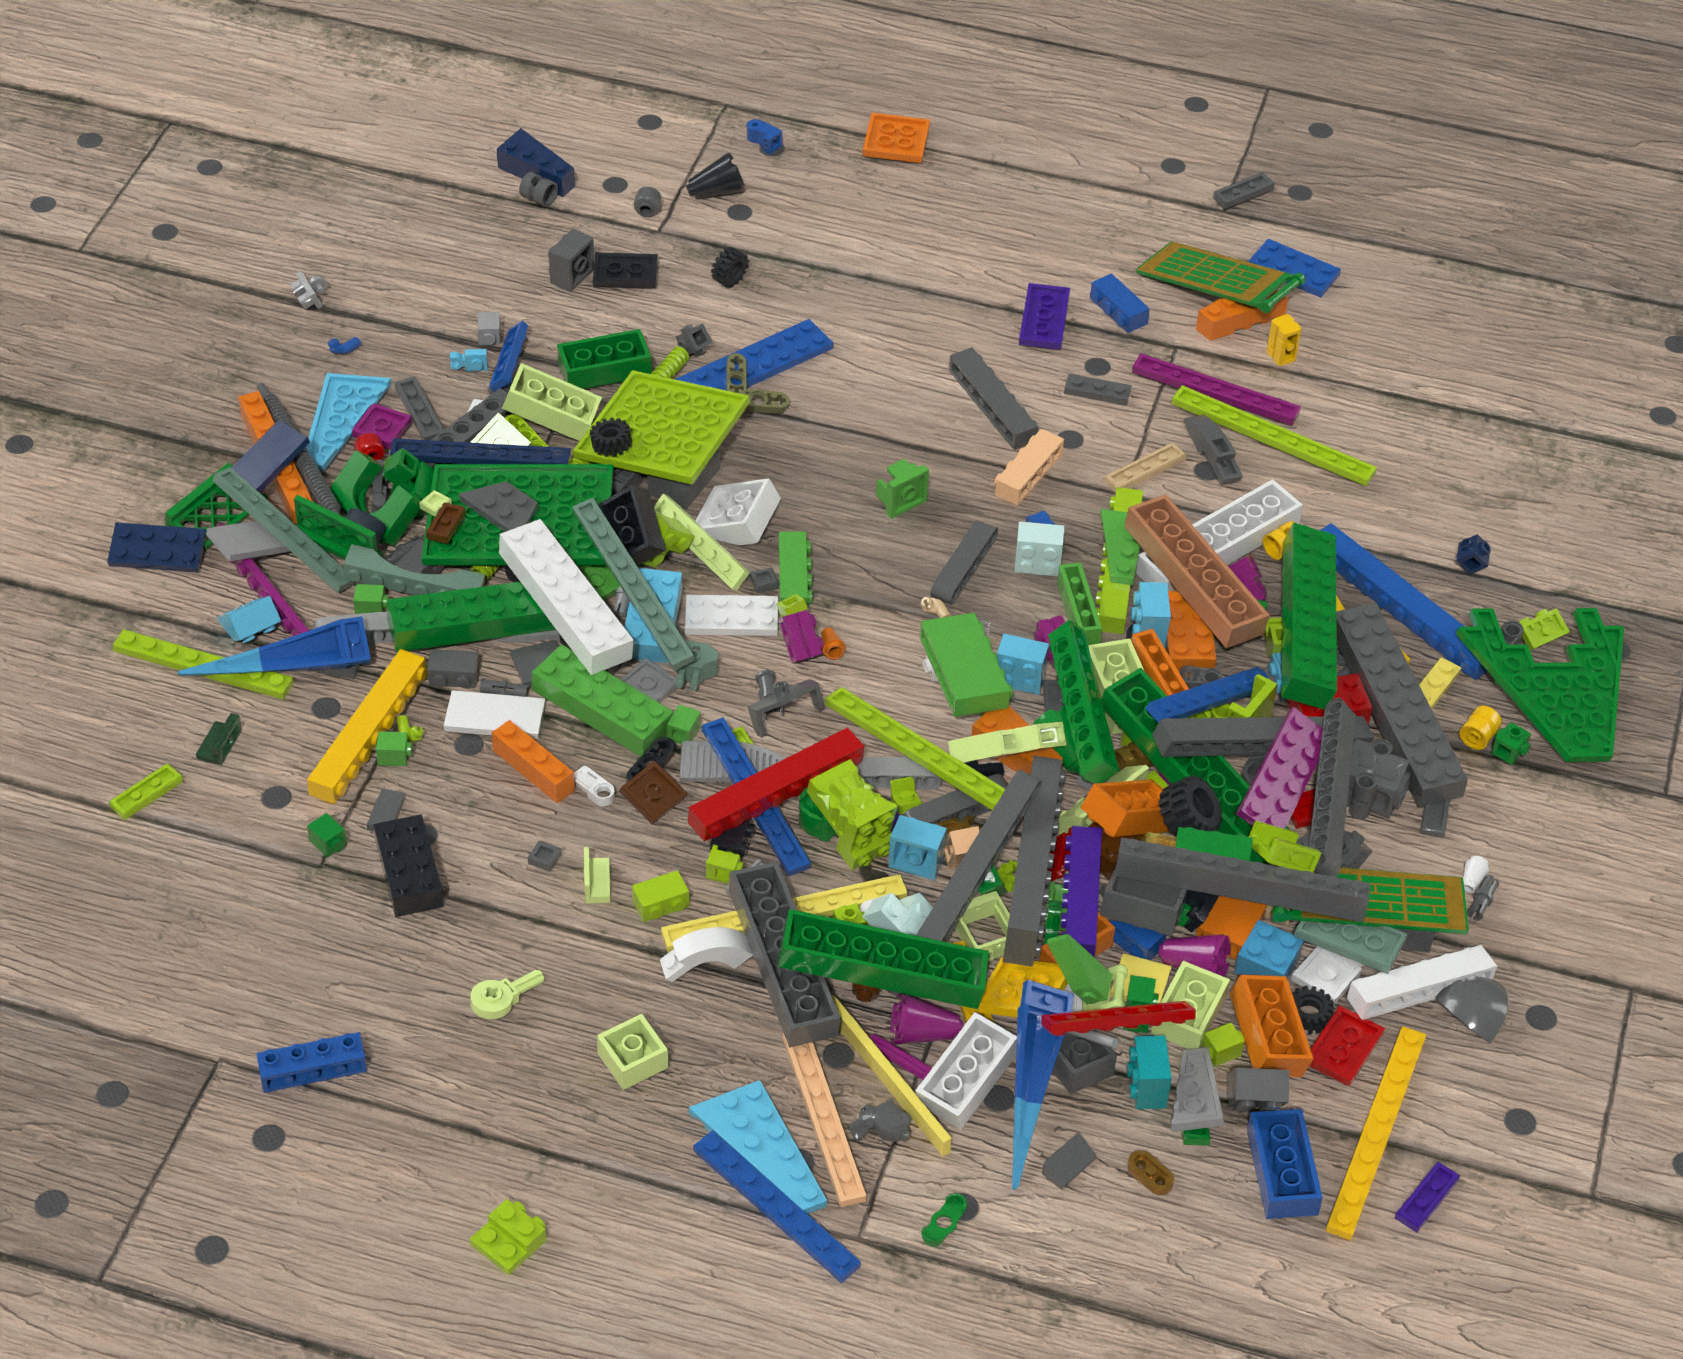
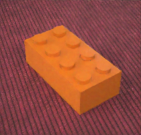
M1168 591L1171 619L1165 650L1177 670L1179 671L1181 667L1186 665L1215 668L1216 653L1213 632L1179 591Z
M1152 779L1093 784L1081 806V809L1088 814V818L1104 828V832L1111 837L1170 832L1160 813L1159 800L1161 799L1159 796L1163 792V788Z
M1240 975L1229 994L1252 1067L1256 1069L1290 1070L1289 1077H1303L1314 1059L1287 977Z

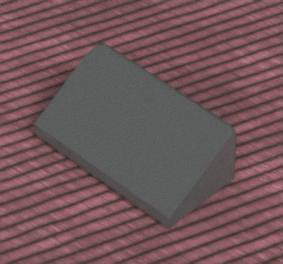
M1077 1133L1043 1163L1042 1174L1062 1190L1096 1160L1097 1156L1084 1138Z

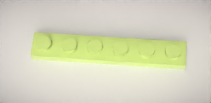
M662 494L654 506L655 513L679 520L695 536L688 548L731 589L737 591L750 572L669 495Z

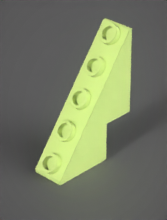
M1054 722L999 730L948 741L950 755L966 763L1066 746L1063 722Z

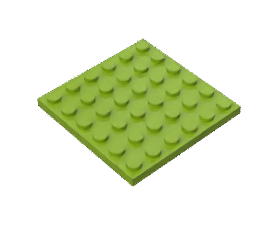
M632 370L573 449V457L599 464H613V467L693 485L749 405V395ZM614 417L615 421L617 418H620L621 422L625 420L629 424L632 445L628 447L629 450H623L621 455L615 453L616 456L612 457V454L604 457V453L601 456L598 455V452L595 453L590 437L591 427L593 425L596 426L598 421L602 423V419L605 418L607 421Z

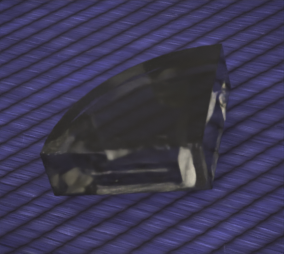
M871 866L859 867V874L863 882L889 877L884 871L880 872L872 869Z

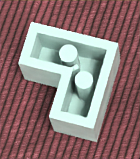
M893 893L873 899L862 917L872 927L916 936L933 907L920 893L902 898L900 901Z

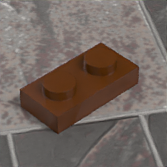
M444 502L426 531L427 539L448 544L466 514L465 507Z

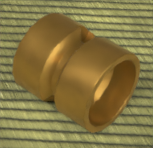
M1134 742L1114 750L1119 772L1123 768L1130 766L1146 765L1149 768L1154 766Z

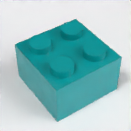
M1135 1036L1133 1047H1129V1062L1126 1063L1127 1078L1132 1079V1083L1129 1084V1097L1134 1099L1135 1109L1167 1108L1172 1078L1166 1036Z

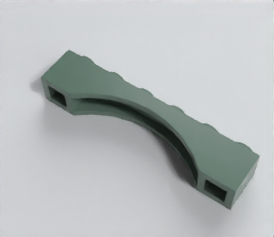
M351 544L344 562L343 579L369 585H384L385 589L412 595L483 587L485 585V574L464 569L445 574L415 573L389 563L374 549Z

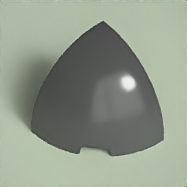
M1476 977V980L1466 982L1456 981L1444 988L1435 997L1457 1018L1489 1043L1493 1041L1499 1032L1508 1008V995L1503 985L1485 977Z

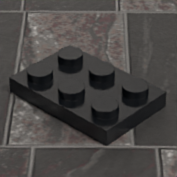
M595 252L593 286L656 288L658 254Z

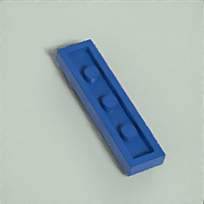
M523 320L508 329L489 385L494 392L499 388H506L512 381L511 377L517 367L516 362L522 352L521 346L526 339L528 325Z

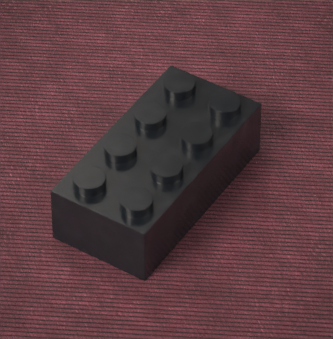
M422 814L373 824L376 846L395 917L444 907L442 886Z

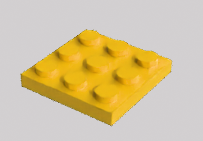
M1002 957L985 984L983 997L975 1012L1017 1018L1023 982L1031 980L1064 991L1068 982L1058 964L1034 961L1033 967L1005 963Z

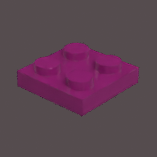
M373 403L352 429V437L358 438L365 433H374L381 438L383 446L391 450L393 438L400 439L412 423V416Z

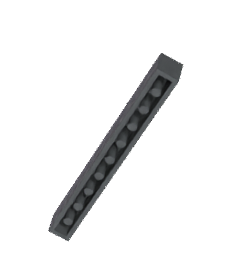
M1356 716L1354 742L1357 738L1371 743L1374 736L1363 716ZM1285 717L1166 718L1160 720L1152 736L1162 757L1266 755ZM1308 717L1323 728L1324 717Z
M1121 838L1114 875L1364 922L1370 892V883L1359 880H1349L1336 876L1316 874L1310 871H1300L1283 866L1278 867L1234 857H1224L1127 838Z

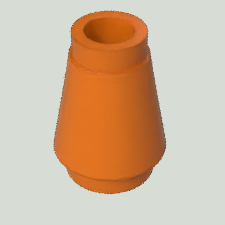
M827 627L821 632L823 654L832 660L839 659L844 654L845 644L833 628Z

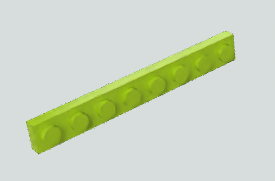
M125 629L122 630L112 645L114 652L177 670L191 668L224 658ZM274 671L198 675L283 700L294 684L293 677Z

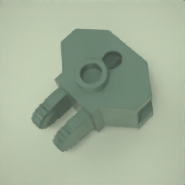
M685 641L693 653L695 661L674 670L678 674L676 688L682 689L684 682L689 681L690 690L696 691L699 683L702 684L703 680L717 676L719 666L716 663L719 653L709 644Z

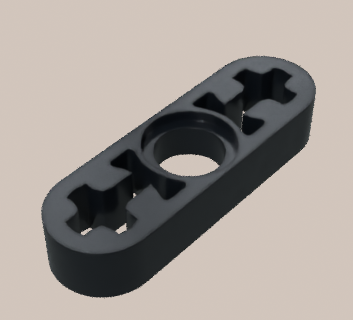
M668 737L657 738L627 772L626 782L647 766L644 764L648 761H655L663 769L675 754L674 741Z

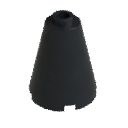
M730 152L724 154L688 180L689 184L686 185L690 197L694 196L695 199L745 190L737 165L731 162L734 158Z

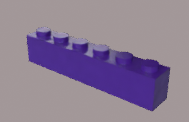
M1072 826L1071 836L1066 835L1065 850H1069L1070 855L1065 854L1064 869L1069 870V874H1064L1063 889H1068V893H1063L1062 908H1067V913H1062L1061 928H1066L1065 933L1061 932L1060 936L1069 934L1095 958L1102 828Z

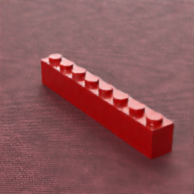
M847 727L690 806L688 810V823L704 842L711 838H716L723 832L740 826L744 821L752 817H758L762 812L779 806L787 799L799 796L808 787L810 779L851 759L855 766L859 765L863 760L865 746Z

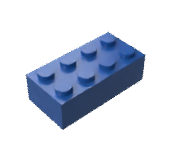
M1303 1110L1250 1112L1247 1134L1266 1219L1319 1215L1323 1196Z

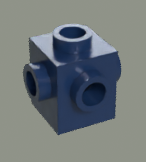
M1478 534L1465 538L1459 542L1456 561L1469 575L1480 571L1489 565L1490 545Z

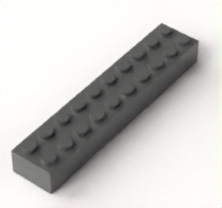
M1372 603L1336 611L1337 645L1351 673L1359 674L1373 707L1372 715L1384 739L1391 743L1393 747L1392 754L1410 760L1408 772L1412 773L1409 789L1418 806L1422 807L1428 804L1431 805L1464 797L1468 778L1378 604Z
M1033 756L1030 775L1042 780L1037 795L1024 814L1003 962L1033 967L1034 957L1040 956L1042 942H1037V939L1042 940L1044 924H1040V921L1045 922L1047 907L1042 906V903L1047 904L1049 889H1046L1045 886H1050L1052 871H1047V869H1052L1054 854L1049 852H1054L1056 837L1052 835H1057L1059 820L1054 818H1059L1061 803L1056 802H1061L1063 787L1059 786V784H1064L1066 771L1061 770L1062 760Z

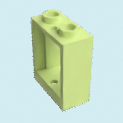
M997 891L973 898L955 927L960 940L964 941L967 947L989 951L988 962L1004 955L1006 937L978 946L966 924L994 915L1003 933L1007 936L1010 913Z

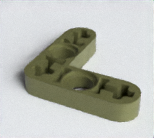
M738 353L729 355L726 363V391L749 395L750 403L744 411L782 414L787 411L789 397L785 393L746 389V359ZM733 362H737L738 371H734L735 364ZM736 378L739 379L742 383L740 385H734L731 383L730 380ZM760 398L763 404L757 405L752 402V399Z

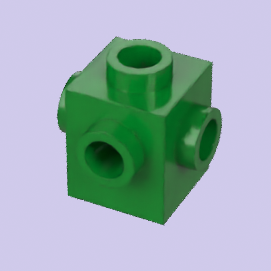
M1510 722L1505 729L1501 728L1497 732L1492 754L1513 765L1520 756L1524 757L1531 747V744H1529L1531 733Z

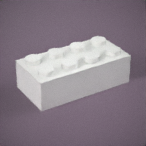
M974 1012L915 1090L916 1095L930 1112L961 1130L1016 1057L1017 1036Z

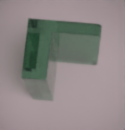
M230 713L225 723L215 721L196 752V758L222 765L242 732L240 716Z

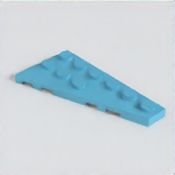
M326 374L308 437L310 443L306 446L319 471L324 472L352 436L354 426L373 403H378L392 385L391 378Z
M760 1080L689 1107V1114L692 1117L698 1118L705 1124V1128L709 1132L713 1130L805 1213L809 1214L827 1207L826 1197Z

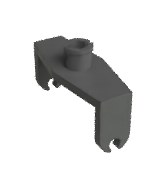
M808 679L788 687L787 681H779V686H777V683H774L772 686L775 691L774 693L748 706L752 725L757 736L761 738L766 736L761 713L788 704L807 693H810L815 709L819 711L824 710L825 706L818 682Z

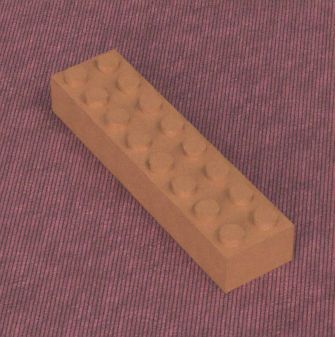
M1166 494L1128 508L1124 527L1226 648L1265 633L1270 616L1268 612Z

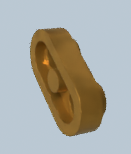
M1138 1150L1129 1156L1127 1165L1129 1173L1148 1190L1156 1195H1165L1172 1190L1174 1183L1172 1172L1149 1152Z

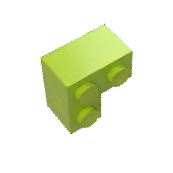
M656 513L666 551L643 563L655 568L664 560L669 550L683 554L695 537L679 520Z

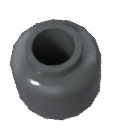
M652 187L640 188L634 199L635 211L644 217L656 215L662 201L660 192Z

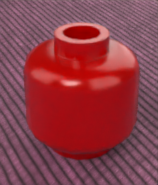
M365 433L356 439L354 450L369 455L375 461L384 458L385 449L378 435Z

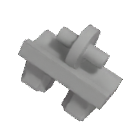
M302 271L297 272L296 275L299 279L289 286L296 297H298L297 299L305 310L314 304L318 309L323 307L316 293L321 294L327 287L325 278L313 276L310 282H308Z

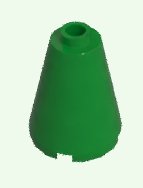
M1060 706L1062 710L1056 712L1054 709L1048 710L1033 725L1063 722L1066 746L1053 749L1063 758L1062 766L1071 773H1079L1080 767L1075 756L1074 742L1070 735L1071 729L1066 718L1065 706Z

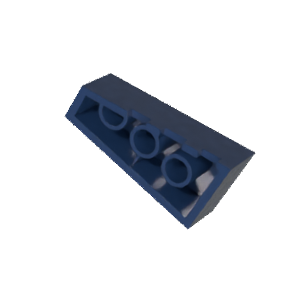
M522 128L497 148V164L499 169L521 179L528 172H534L543 178L557 183V195L564 197L575 187L574 167Z

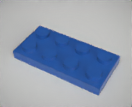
M1267 239L1249 260L1250 263L1290 274L1302 273L1306 279L1305 283L1296 288L1322 298L1341 273V269L1271 239Z

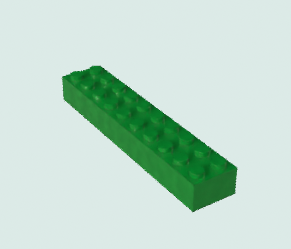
M1293 522L1283 541L1282 697L1325 710L1326 705L1337 692L1336 535Z
M1140 667L1105 688L1102 696L1104 710L1167 780L1173 784L1187 776L1195 775L1197 778H1202L1216 793L1215 795L1222 809V822L1217 831L1224 834H1241L1249 837L1253 826L1236 813L1250 785L1223 756L1162 757L1152 736L1159 723L1145 708L1151 701L1167 697V695ZM1251 848V862L1270 865L1260 854Z

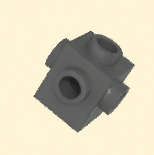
M703 323L694 327L692 324H689L680 329L682 333L675 337L677 345L684 348L688 354L693 353L694 356L704 352V347L712 343Z
M1344 830L1341 860L1344 862L1343 866L1346 865L1349 868L1359 869L1373 851L1364 843L1365 838L1355 830L1353 832Z

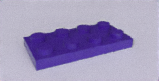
M1034 283L1028 284L1019 345L1061 350L1070 288Z

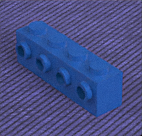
M360 1032L346 1033L342 1036L328 1039L323 1038L313 1042L293 1044L288 1047L268 1049L264 1052L256 1053L264 1093L367 1072Z

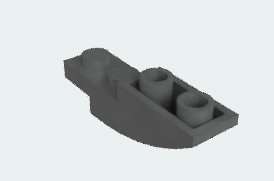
M1204 414L1184 418L1183 422L1200 455L1206 454L1220 484L1224 485L1241 481L1243 475L1234 460L1237 453L1217 424Z

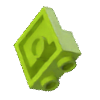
M506 1199L488 1215V1222L469 1241L473 1248L509 1276L547 1241L546 1225L538 1216L533 1218L528 1216L525 1207L519 1201L512 1203Z

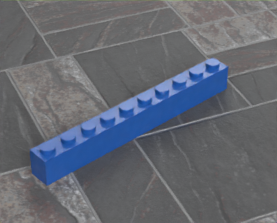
M1332 523L1320 530L1336 535L1337 573L1394 616L1396 620L1403 623L1414 634H1417L1431 647L1440 652L1447 660L1462 667L1461 670L1474 680L1488 672L1456 635L1459 627H1465L1463 624Z

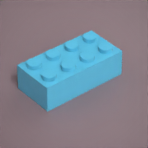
M638 568L676 627L683 589L682 572ZM629 602L624 628L633 639L632 659L644 660L647 658L652 662L669 663L633 605Z

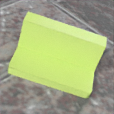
M584 847L586 904L610 903L609 858H589V847Z

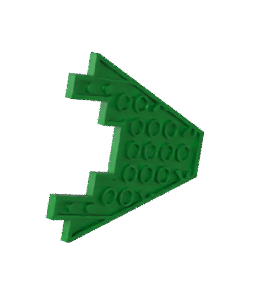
M1472 608L1469 616L1473 627H1459L1456 635L1566 762H1609L1613 757L1624 627L1604 626L1597 608H1576L1573 616L1584 644H1569L1566 651L1571 662L1535 663L1528 644H1506L1493 608Z

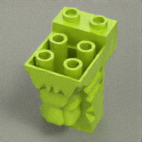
M851 759L810 779L807 793L839 836L836 850L851 871L859 867L865 868L877 857L883 858L889 854L890 836L892 834L891 826L898 806L896 803L881 797L880 793H874L873 787L865 783L864 779L858 775V768Z

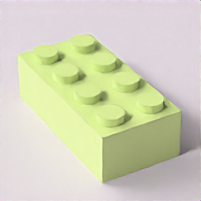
M521 363L502 409L580 441L590 428L602 397Z
M1131 639L1088 645L1101 699L1105 688L1140 667L1143 669ZM1105 711L1111 733H1122V729Z

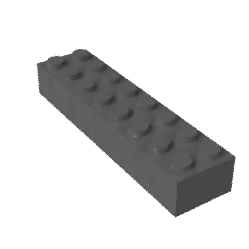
M778 862L731 871L728 891L789 1048L837 1037L839 1034L840 1016L824 977L777 967L783 928L789 909L797 910Z

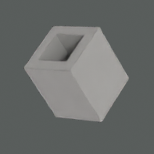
M478 312L479 345H500V312Z

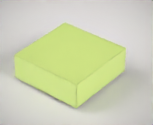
M434 490L419 505L420 509L436 516L444 502L452 504L450 498Z

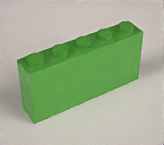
M975 613L921 621V643L954 717L1009 707V699L1013 695L1012 687L1010 684H1007L1004 670L999 667L997 655L991 650L990 639L985 637L983 624L981 621H978Z

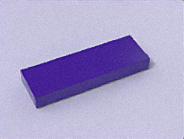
M1437 1162L1398 1210L1395 1219L1418 1233L1457 1184L1460 1175Z

